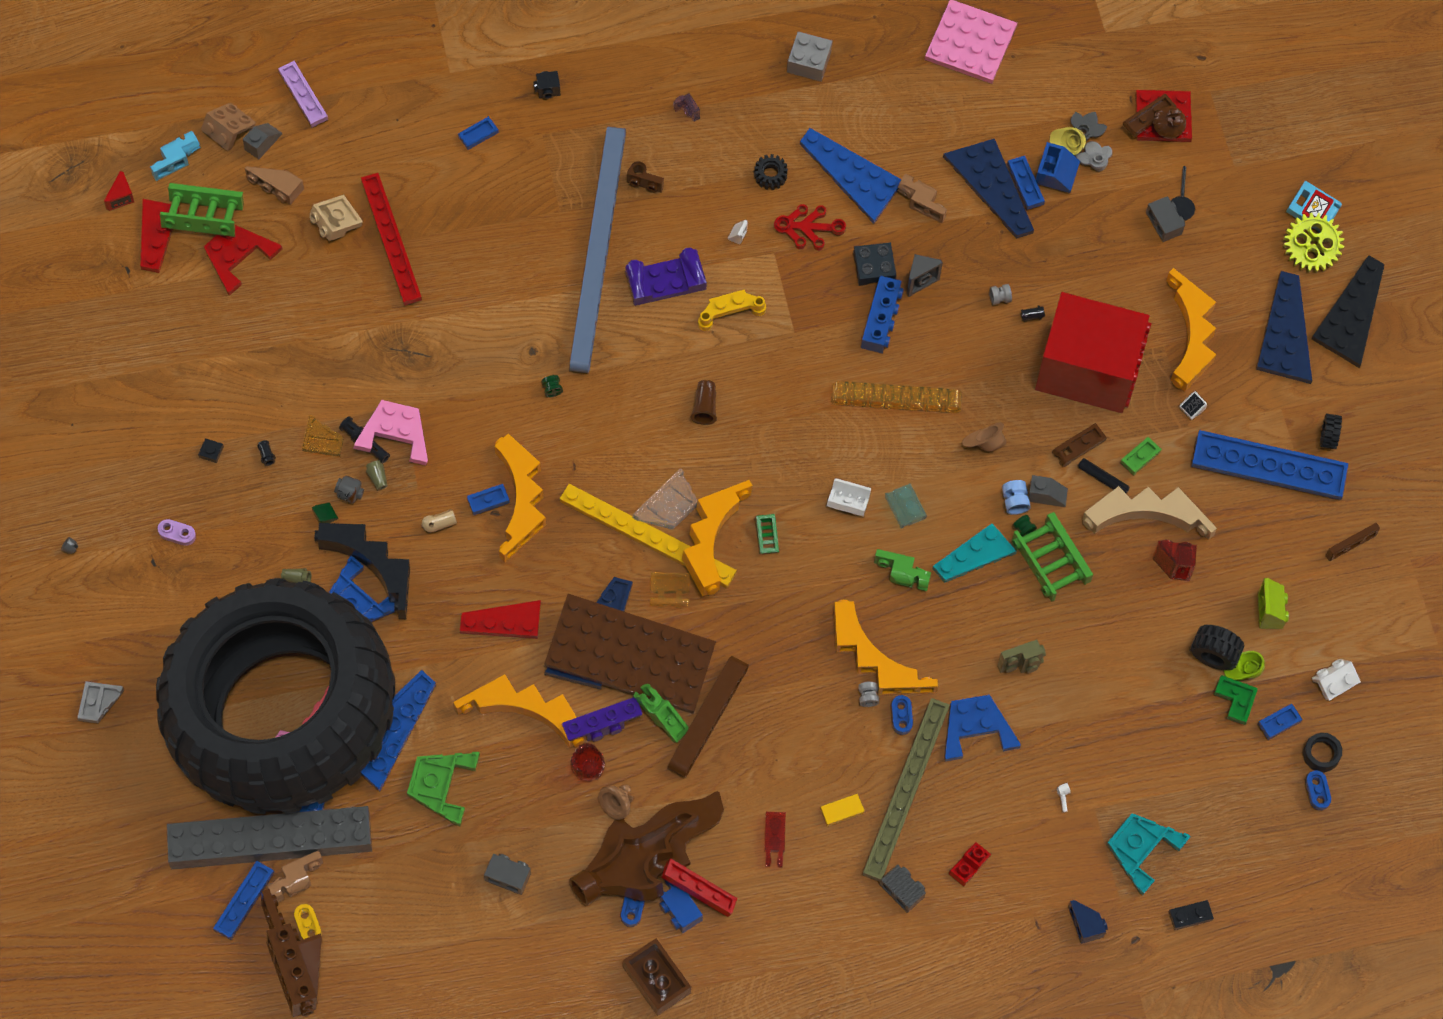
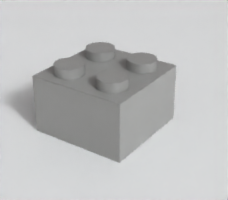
M797 32L788 59L787 73L822 82L832 52V40Z

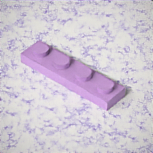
M295 61L278 68L281 77L311 127L328 120L327 114Z

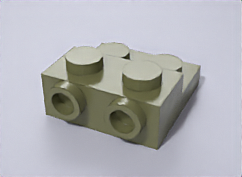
M1034 640L1001 652L997 667L1000 673L1004 671L1007 673L1012 672L1017 667H1019L1021 673H1032L1038 669L1041 663H1044L1043 656H1046V651L1043 645L1039 644L1038 640Z

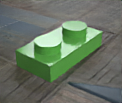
M1147 437L1121 459L1120 463L1135 475L1161 453L1162 449Z

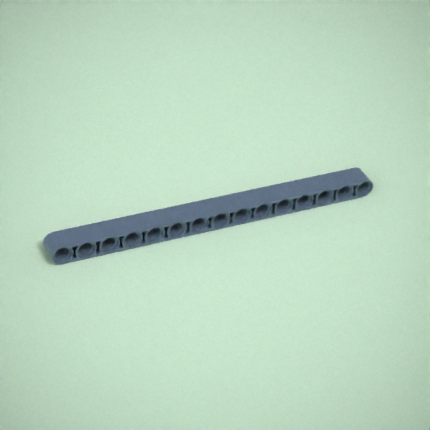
M607 127L570 360V371L589 373L625 144V128Z

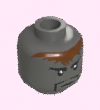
M344 476L342 479H338L334 492L337 493L338 499L352 504L357 499L361 500L364 489L361 488L362 483L360 480Z

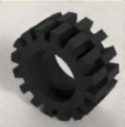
M771 154L769 158L768 155H764V159L760 157L759 161L756 162L754 171L756 183H760L759 186L761 188L765 185L766 190H768V187L774 190L775 186L779 189L780 184L783 186L787 180L788 171L787 164L784 163L785 160L783 158L780 160L778 155L774 158V154ZM774 168L778 171V174L770 177L764 174V170Z
M1326 413L1322 425L1320 447L1337 449L1342 428V416Z

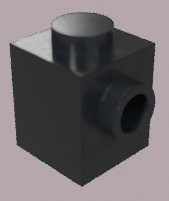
M543 71L536 74V81H533L534 92H538L539 98L549 99L554 96H561L558 71Z

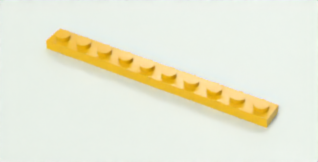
M568 484L560 497L561 503L685 566L682 560L683 550L691 546ZM714 559L721 579V586L728 588L737 570Z

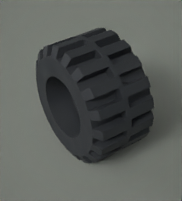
M1206 624L1198 629L1190 651L1196 659L1209 667L1219 670H1233L1237 666L1245 645L1241 638L1232 631L1220 626Z

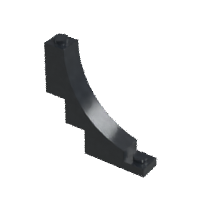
M319 523V529L315 530L314 536L315 542H318L319 549L340 552L348 556L352 555L355 559L365 564L383 584L389 602H395L394 612H398V618L406 620L410 580L409 559H388V543L366 541L367 532L365 524Z

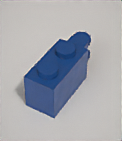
M664 879L665 884L670 890L663 891L664 895L660 896L661 903L659 905L665 914L669 913L672 919L670 921L676 930L680 929L683 934L702 922L703 914L687 892Z

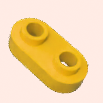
M308 904L299 905L294 911V917L302 939L308 938L309 932H315V935L321 934L322 936L314 909ZM304 913L309 915L306 919L301 918Z

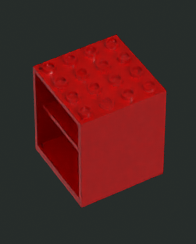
M1061 292L1035 390L1123 413L1124 407L1128 408L1138 377V371L1152 324L1148 322L1150 315Z

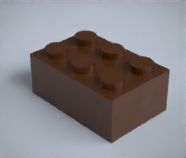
M657 938L623 960L624 970L657 1016L691 994L690 984Z

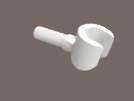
M1065 783L1057 788V793L1061 798L1063 812H1068L1065 795L1071 792L1069 785Z

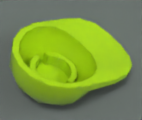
M1242 652L1236 668L1224 670L1226 677L1234 680L1254 679L1265 670V661L1259 652Z

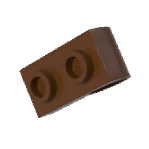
M637 161L631 164L627 171V183L634 187L646 188L651 192L662 193L664 178L647 173L646 165L643 162Z

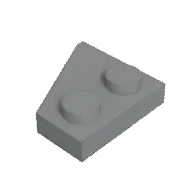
M85 681L78 721L99 723L123 693V686Z

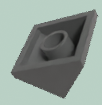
M914 255L908 282V297L940 280L943 264L941 260Z

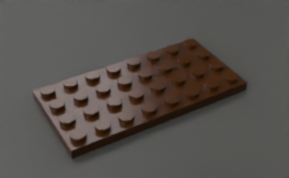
M567 594L544 666L633 695L635 692L644 694L640 687L650 684L661 698L668 700L674 708L694 714L716 641Z

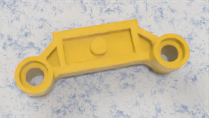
M745 290L711 298L706 309L700 314L698 327L702 331H708L712 328L715 318L751 309L755 316H762L766 312L765 300L761 296L756 297L748 294Z

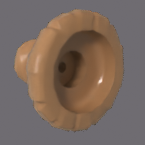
M608 785L601 788L598 796L599 802L609 817L621 820L629 814L630 802L634 798L632 795H628V792L631 791L629 785H621L619 788Z

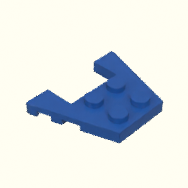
M351 555L329 593L335 592L350 601L371 622L394 613L395 602H389L387 597L378 604L352 581L364 570V566Z
M990 694L951 701L945 762L963 759L959 739L998 733L1003 751L1020 749L1021 744Z

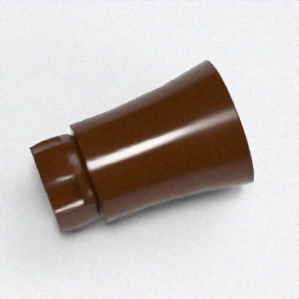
M701 380L698 382L694 406L690 416L691 420L697 424L710 425L717 421L716 386L713 381Z

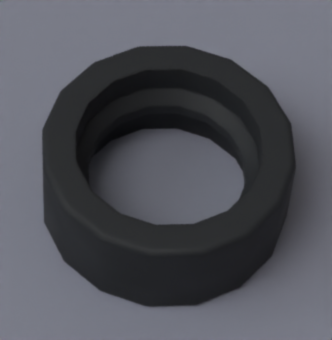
M1321 732L1314 734L1308 739L1303 749L1305 763L1313 770L1321 772L1333 770L1342 757L1340 741L1329 733ZM1323 742L1330 745L1334 750L1333 759L1328 763L1316 760L1311 753L1314 744Z

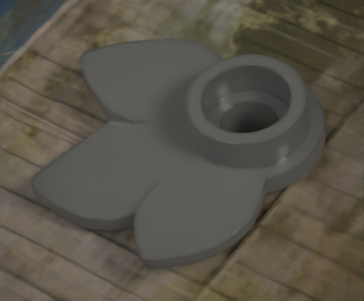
M1075 112L1071 118L1072 126L1084 132L1086 140L1090 139V137L1101 136L1107 128L1104 124H1098L1096 112L1088 113L1085 116Z

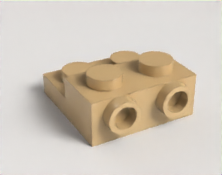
M344 195L314 204L310 212L311 222L319 226L321 236L326 237L328 241L345 236L346 231L361 227L363 223Z

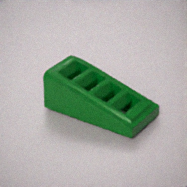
M775 514L756 516L755 524L760 554L779 552ZM771 522V525L761 526V523ZM772 529L771 533H762V530ZM771 536H773V540H764V541H763V538H762V537H771ZM763 544H774V547L764 548Z

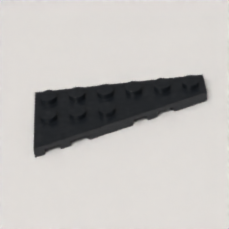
M1368 255L1311 339L1360 368L1385 266V264Z

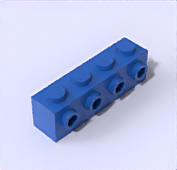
M884 276L879 277L862 338V349L883 354L884 347L888 348L891 338L888 336V333L893 331L895 324L892 318L893 315H897L899 309L897 300L902 299L904 288H901V280Z

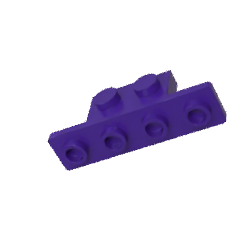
M633 697L563 722L562 726L568 741L586 736L587 742L591 740L598 741L605 735L620 733L624 729V722L642 716V710L639 703Z

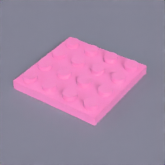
M950 0L925 55V60L992 84L1016 30L1017 23L955 0Z

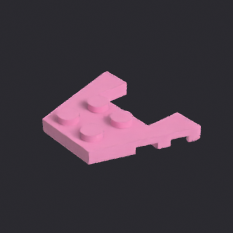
M381 400L356 440L353 449L370 452L375 435L412 444L409 462L426 465L428 459L419 409Z

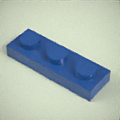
M1025 155L1008 160L1007 165L1027 210L1044 205L1045 200Z

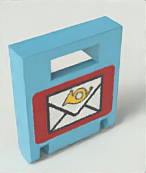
M1305 181L1286 212L1295 218L1298 217L1301 221L1303 214L1309 218L1310 213L1314 217L1320 213V218L1323 219L1327 215V221L1329 222L1334 219L1342 203ZM1300 195L1307 198L1303 206L1296 203ZM1312 227L1316 231L1320 232V229L1318 227Z

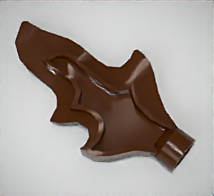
M716 791L698 800L668 804L644 825L632 828L624 819L614 820L608 828L602 846L592 862L585 870L580 871L569 879L570 886L576 897L582 904L588 906L600 898L601 894L620 895L640 901L655 900L664 895L663 883L658 880V877L662 875L667 861L671 858L685 867L691 865L686 854V844L692 838L719 824L724 812L720 792Z

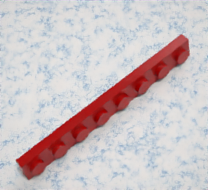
M379 173L361 177V182L403 304L405 306L422 301Z

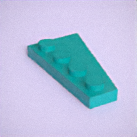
M992 523L933 565L932 569L946 583L966 575L967 572L983 568L984 565L998 562L1007 556L1015 555L1017 551Z

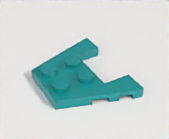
M1132 813L1108 841L1107 846L1140 894L1144 895L1155 880L1140 869V865L1162 839L1177 851H1180L1191 836L1174 831L1175 829L1158 825L1152 820Z

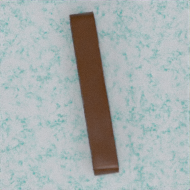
M733 656L728 659L668 765L669 770L684 778L687 777L744 678L749 664Z

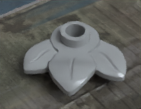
M1089 141L1085 146V152L1078 153L1076 158L1080 160L1081 164L1091 165L1094 170L1102 171L1108 165V159L1112 156V149L1110 146L1101 147L1097 142Z

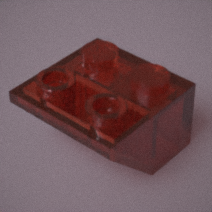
M1167 539L1158 540L1153 560L1170 579L1190 581L1196 564L1197 545H1192L1189 542L1175 543Z

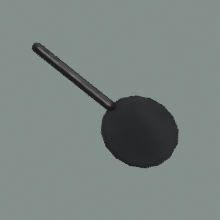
M1183 166L1181 196L1171 200L1176 205L1178 215L1182 216L1184 221L1191 219L1195 213V205L1192 200L1184 197L1186 166Z

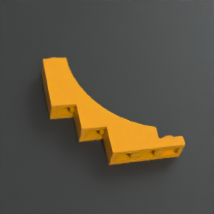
M1173 268L1168 273L1166 281L1171 288L1177 290L1174 300L1178 304L1186 322L1188 343L1186 354L1180 365L1173 372L1171 381L1175 387L1185 392L1214 363L1216 354L1205 345L1214 337L1216 327L1206 320L1214 311L1216 301Z
M509 434L505 437H500L495 443V454L508 468L516 489L514 513L505 531L508 541H505L499 548V557L504 562L509 560L546 526V517L534 507L544 498L543 489L532 480L541 471V463Z
M750 480L705 496L697 501L696 510L702 520L690 525L689 535L695 545L683 550L682 560L702 597L708 594L713 595L720 590L721 579L714 561V543L725 522L739 510L740 500H745L751 496L753 485Z
M839 600L834 603L836 653L856 652L857 674L877 673L878 695L937 693V679L924 677L918 680L916 669L903 666L889 659L870 642L859 624L854 601Z
M505 674L453 702L454 709L458 715L461 713L466 714L476 706L480 714L512 712L532 717L554 730L569 748L573 746L578 747L586 740V736L568 741L562 723L577 717L563 694L545 703L534 684L516 693Z

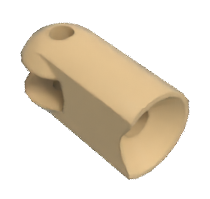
M451 509L433 516H426L422 520V527L427 532H436L457 524Z

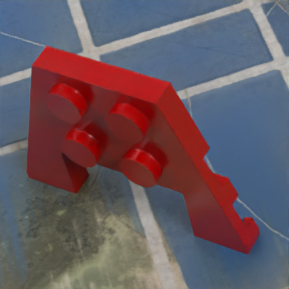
M235 225V237L217 234L204 245V250L223 283L227 294L230 296L242 285L241 281L230 272L255 249H259L271 260L283 250L282 246Z

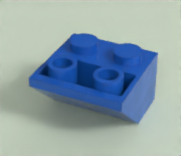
M1047 142L1036 176L1037 184L1071 193L1080 160L1065 147Z

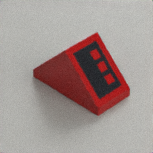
M122 171L117 175L104 199L106 210L111 211L134 203L131 189Z

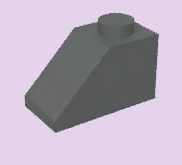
M269 123L254 126L243 138L244 149L259 160L279 139L282 132Z
M1032 475L1028 494L1029 501L1066 507L1068 488L1052 478Z

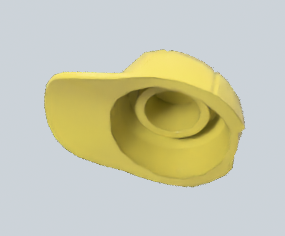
M1066 127L1052 131L1050 143L1063 146L1073 155H1077L1084 149L1086 137L1081 130L1074 127Z

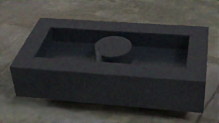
M1208 900L1169 910L1174 930L1203 924L1214 919Z

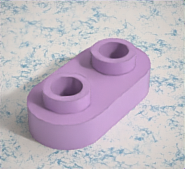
M170 519L163 520L158 525V533L162 539L184 546L191 545L196 539L195 530L189 525ZM166 526L171 527L169 530H164ZM184 532H188V535L183 536L182 534Z

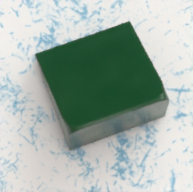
M330 502L312 507L313 514L319 523H331L338 519Z

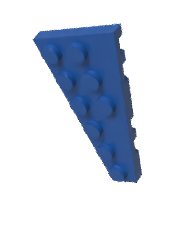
M809 128L801 139L800 145L822 166L826 173L828 172L841 190L875 224L897 193L901 179Z
M422 670L392 699L394 707L393 719L390 730L386 731L382 739V749L377 758L372 760V762L369 761L361 771V775L379 792L436 686V682Z

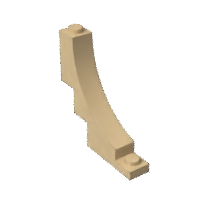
M1118 486L1085 511L1082 519L1085 527L1094 533L1113 523L1139 518L1167 522L1186 532L1197 527L1199 534L1205 536L1208 540L1215 535L1217 530L1214 524L1179 487L1162 500L1147 487L1131 500Z

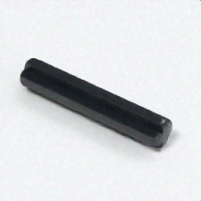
M1085 458L1080 461L1078 465L1080 469L1113 490L1119 486L1126 494L1128 493L1130 487Z

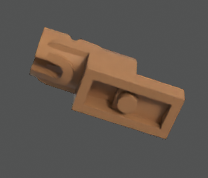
M905 174L899 183L897 191L903 193L909 199L911 197L910 208L943 223L946 218L947 209L939 203H934L937 190L922 183L920 180L913 183L914 177Z
M319 850L282 866L285 877L282 878L281 876L267 885L271 895L275 894L278 902L284 900V892L289 897H292L311 886L306 871L316 870L323 864Z

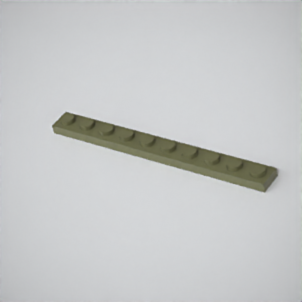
M933 698L930 700L863 871V876L880 882L885 874L950 705Z

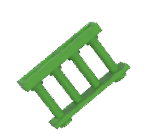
M175 183L169 184V201H172L169 213L160 212L162 228L235 237V223L231 220L235 209L243 210V192ZM179 203L190 204L187 215L176 214ZM198 205L209 206L206 217L195 216ZM216 207L227 208L224 220L213 218Z
M1054 512L1047 515L1045 526L1023 537L1018 530L1014 531L1012 538L1014 548L1016 550L1019 549L1041 584L1044 596L1049 597L1051 602L1056 598V590L1077 579L1082 580L1084 585L1091 582L1093 577L1092 571ZM1048 532L1053 534L1055 537L1054 542L1034 552H1031L1026 544ZM1057 548L1063 550L1065 557L1043 568L1040 567L1036 560ZM1066 564H1072L1075 569L1074 573L1052 584L1050 583L1046 574Z

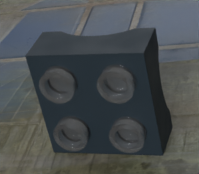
M891 242L854 246L853 254L859 286L878 282L880 276L896 279Z

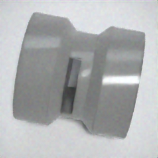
M1004 284L999 288L996 286L989 288L992 305H997L1000 302H1012V292L1009 284Z
M864 682L858 685L859 693H861L859 699L861 706L872 707L879 704V697L876 693L878 691L877 683Z

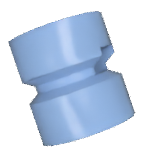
M1013 480L1002 485L1008 514H1022L1030 510L1031 506L1027 496L1028 491L1025 481Z

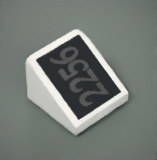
M1194 391L1179 408L1193 420L1206 409L1207 403Z

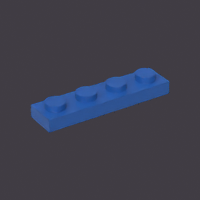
M258 861L255 862L215 924L214 931L232 940L260 896L261 891L264 890L273 876V869Z

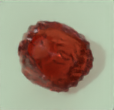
M589 743L579 745L570 760L571 770L581 781L591 782L592 780H598L602 776L605 761L603 754L595 745Z

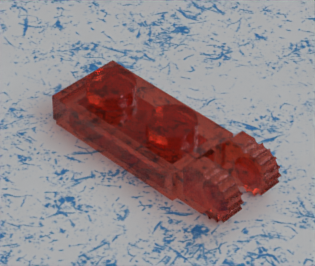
M766 812L765 867H770L771 852H778L777 865L778 867H783L786 812Z

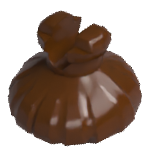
M1167 105L1158 109L1154 114L1153 125L1155 131L1160 136L1173 139L1185 131L1186 119L1184 113L1179 108Z

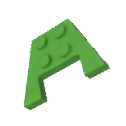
M480 752L469 754L455 753V755L445 756L443 754L418 756L407 796L455 825L461 826L465 807L446 803L455 767L476 771Z

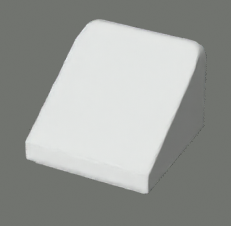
M747 220L734 225L728 237L729 241L741 244L748 229Z

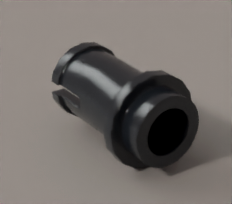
M1037 305L1036 308L1021 310L1023 315L1021 316L1022 321L1038 318L1042 320L1045 317L1043 306Z
M260 441L257 447L262 457L261 462L265 466L274 464L276 456L272 454L269 441Z

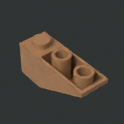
M245 167L248 181L260 185L265 192H271L276 195L277 199L281 202H287L291 205L304 190L303 180L289 171Z

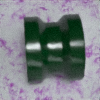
M550 375L542 379L541 384L545 387L544 393L546 397H555L563 392V387L559 384L560 378L558 375Z
M1024 515L1013 523L1014 529L1018 530L1022 537L1037 529V526L1031 523L1029 515Z

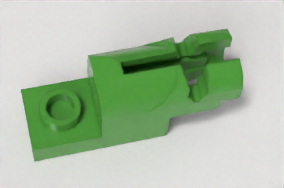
M877 549L874 563L884 568L892 567L891 582L909 586L910 588L917 583V589L927 591L931 572L919 567L913 568L914 557Z
M650 684L641 686L640 688L644 694L635 692L634 698L658 727H662L671 740L677 743L686 734L689 727L668 700L662 699Z

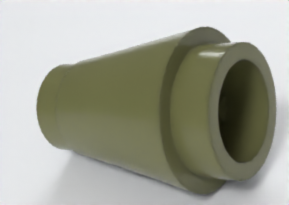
M380 460L367 464L366 473L376 489L382 490L388 485L384 464H381Z
M306 568L282 570L281 578L288 582H311V571H307Z

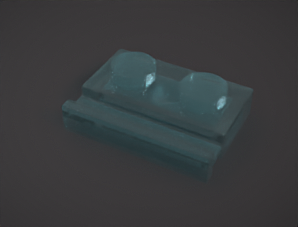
M911 483L895 489L893 492L885 493V498L901 529L906 525L926 519L927 515Z

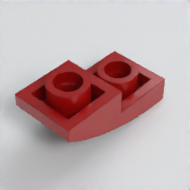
M975 842L963 855L962 859L950 870L949 875L962 886H965L989 859L991 854Z

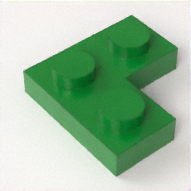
M1221 675L1214 695L1232 701L1227 719L1246 725L1258 688Z

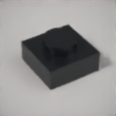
M205 438L198 456L201 459L217 463L224 446L222 443Z

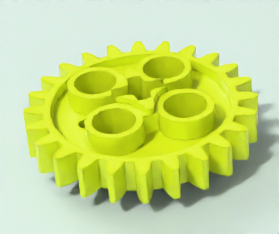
M1310 213L1309 218L1303 214L1302 221L1297 217L1295 220L1296 224L1291 222V229H1287L1286 233L1288 235L1284 236V240L1288 242L1284 243L1283 247L1289 248L1285 254H1291L1289 261L1295 259L1294 266L1301 264L1300 270L1307 267V271L1310 272L1314 268L1317 273L1319 267L1325 271L1326 265L1330 268L1333 266L1331 261L1337 263L1338 258L1336 256L1341 257L1342 253L1339 250L1344 249V246L1340 244L1344 242V238H1339L1343 233L1342 231H1337L1339 225H1332L1334 219L1328 222L1327 215L1322 219L1320 218V213L1316 217ZM1318 227L1320 229V233H1313L1311 228ZM1298 237L1304 238V239H1305V243H1304V244L1298 243L1297 240H1296V238H1298ZM1311 240L1318 242L1317 244H1310ZM1322 242H1329L1331 244V248H1325L1322 245ZM1314 252L1316 254V258H1309L1307 253Z

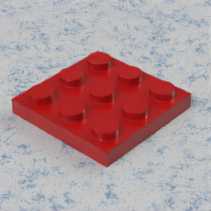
M1136 90V113L1166 94L1177 106L1176 108H1179L1184 113L1186 119L1185 131L1176 138H1163V136H1160L1155 131L1154 125L1137 135V141H1192L1191 91Z

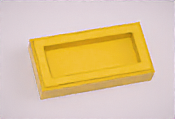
M858 794L820 807L827 827L865 813Z

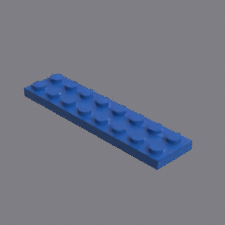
M1199 430L1191 467L1341 500L1349 463Z

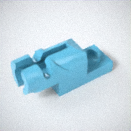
M193 131L184 134V140L178 137L176 140L160 148L164 160L157 161L154 165L150 166L156 181L189 165L186 155L189 156L201 148Z

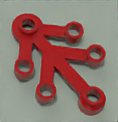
M800 204L789 216L781 215L774 221L775 230L779 233H786L795 242L797 249L805 248L806 239L800 237L793 229L801 230L813 242L814 249L818 251L824 248L825 242L813 231H829L835 235H842L846 230V223L842 219H835L832 224L812 223L817 218L825 217L826 208L823 205L817 206L815 211L801 222H795V220L799 216L804 217L808 214V207L805 204ZM820 242L822 245L817 246L816 243Z

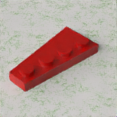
M143 199L141 270L160 273L173 229L161 227L160 212L169 213L171 204Z
M541 600L461 613L460 634L538 639Z

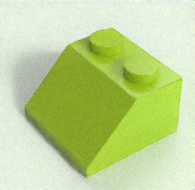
M1264 578L1258 591L1260 629H1283L1285 623L1289 620V612L1285 611V604L1288 603V594L1284 592L1283 585L1269 578Z

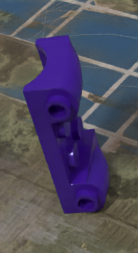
M693 248L682 250L678 259L644 266L641 261L632 260L625 266V275L630 285L634 306L707 290V282L698 251Z

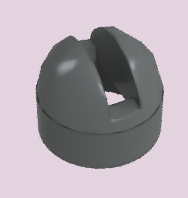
M68 537L63 543L61 550L68 554L75 553L78 544L74 539Z

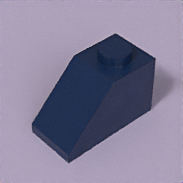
M1075 900L1070 901L1068 908L1080 943L1083 944L1104 938L1108 927L1105 919L1101 918L1100 913Z

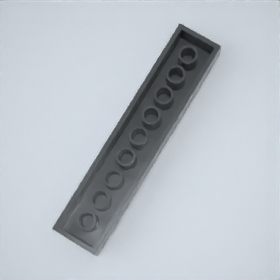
M368 806L167 824L168 863L171 870L305 857L318 850L321 856L372 852L371 822Z

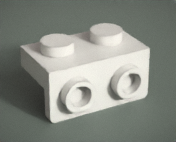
M835 478L827 506L854 515L864 516L871 488Z
M1343 659L1334 661L1331 667L1319 670L1316 673L1317 675L1312 677L1313 682L1319 684L1325 699L1328 701L1361 682L1352 661Z

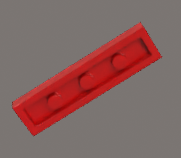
M670 858L667 861L661 878L723 915L729 917L732 914L737 901L735 896Z

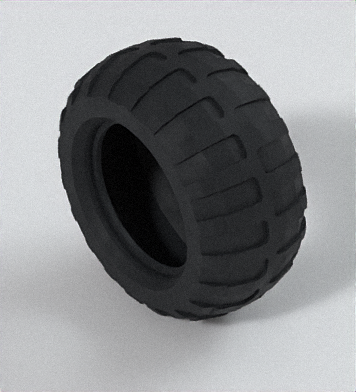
M274 578L266 580V583L253 586L250 583L237 586L234 592L220 599L216 596L205 604L206 608L195 618L190 617L184 622L180 628L181 634L175 643H171L165 651L163 671L161 676L157 678L158 727L171 757L185 776L195 786L206 791L213 799L232 807L234 805L241 806L243 809L257 814H266V812L278 810L284 813H293L300 811L302 806L315 802L322 804L332 799L331 794L337 792L346 784L350 786L361 777V771L369 761L372 762V760L377 758L382 749L384 734L387 730H390L394 711L392 699L395 697V676L391 668L387 649L375 627L350 601L335 592L332 594L328 593L324 588L312 582L294 583L288 582L284 578ZM301 653L319 658L330 665L331 679L324 701L315 714L294 731L276 738L254 740L235 736L223 729L224 704L232 686L246 670L258 662L275 655Z

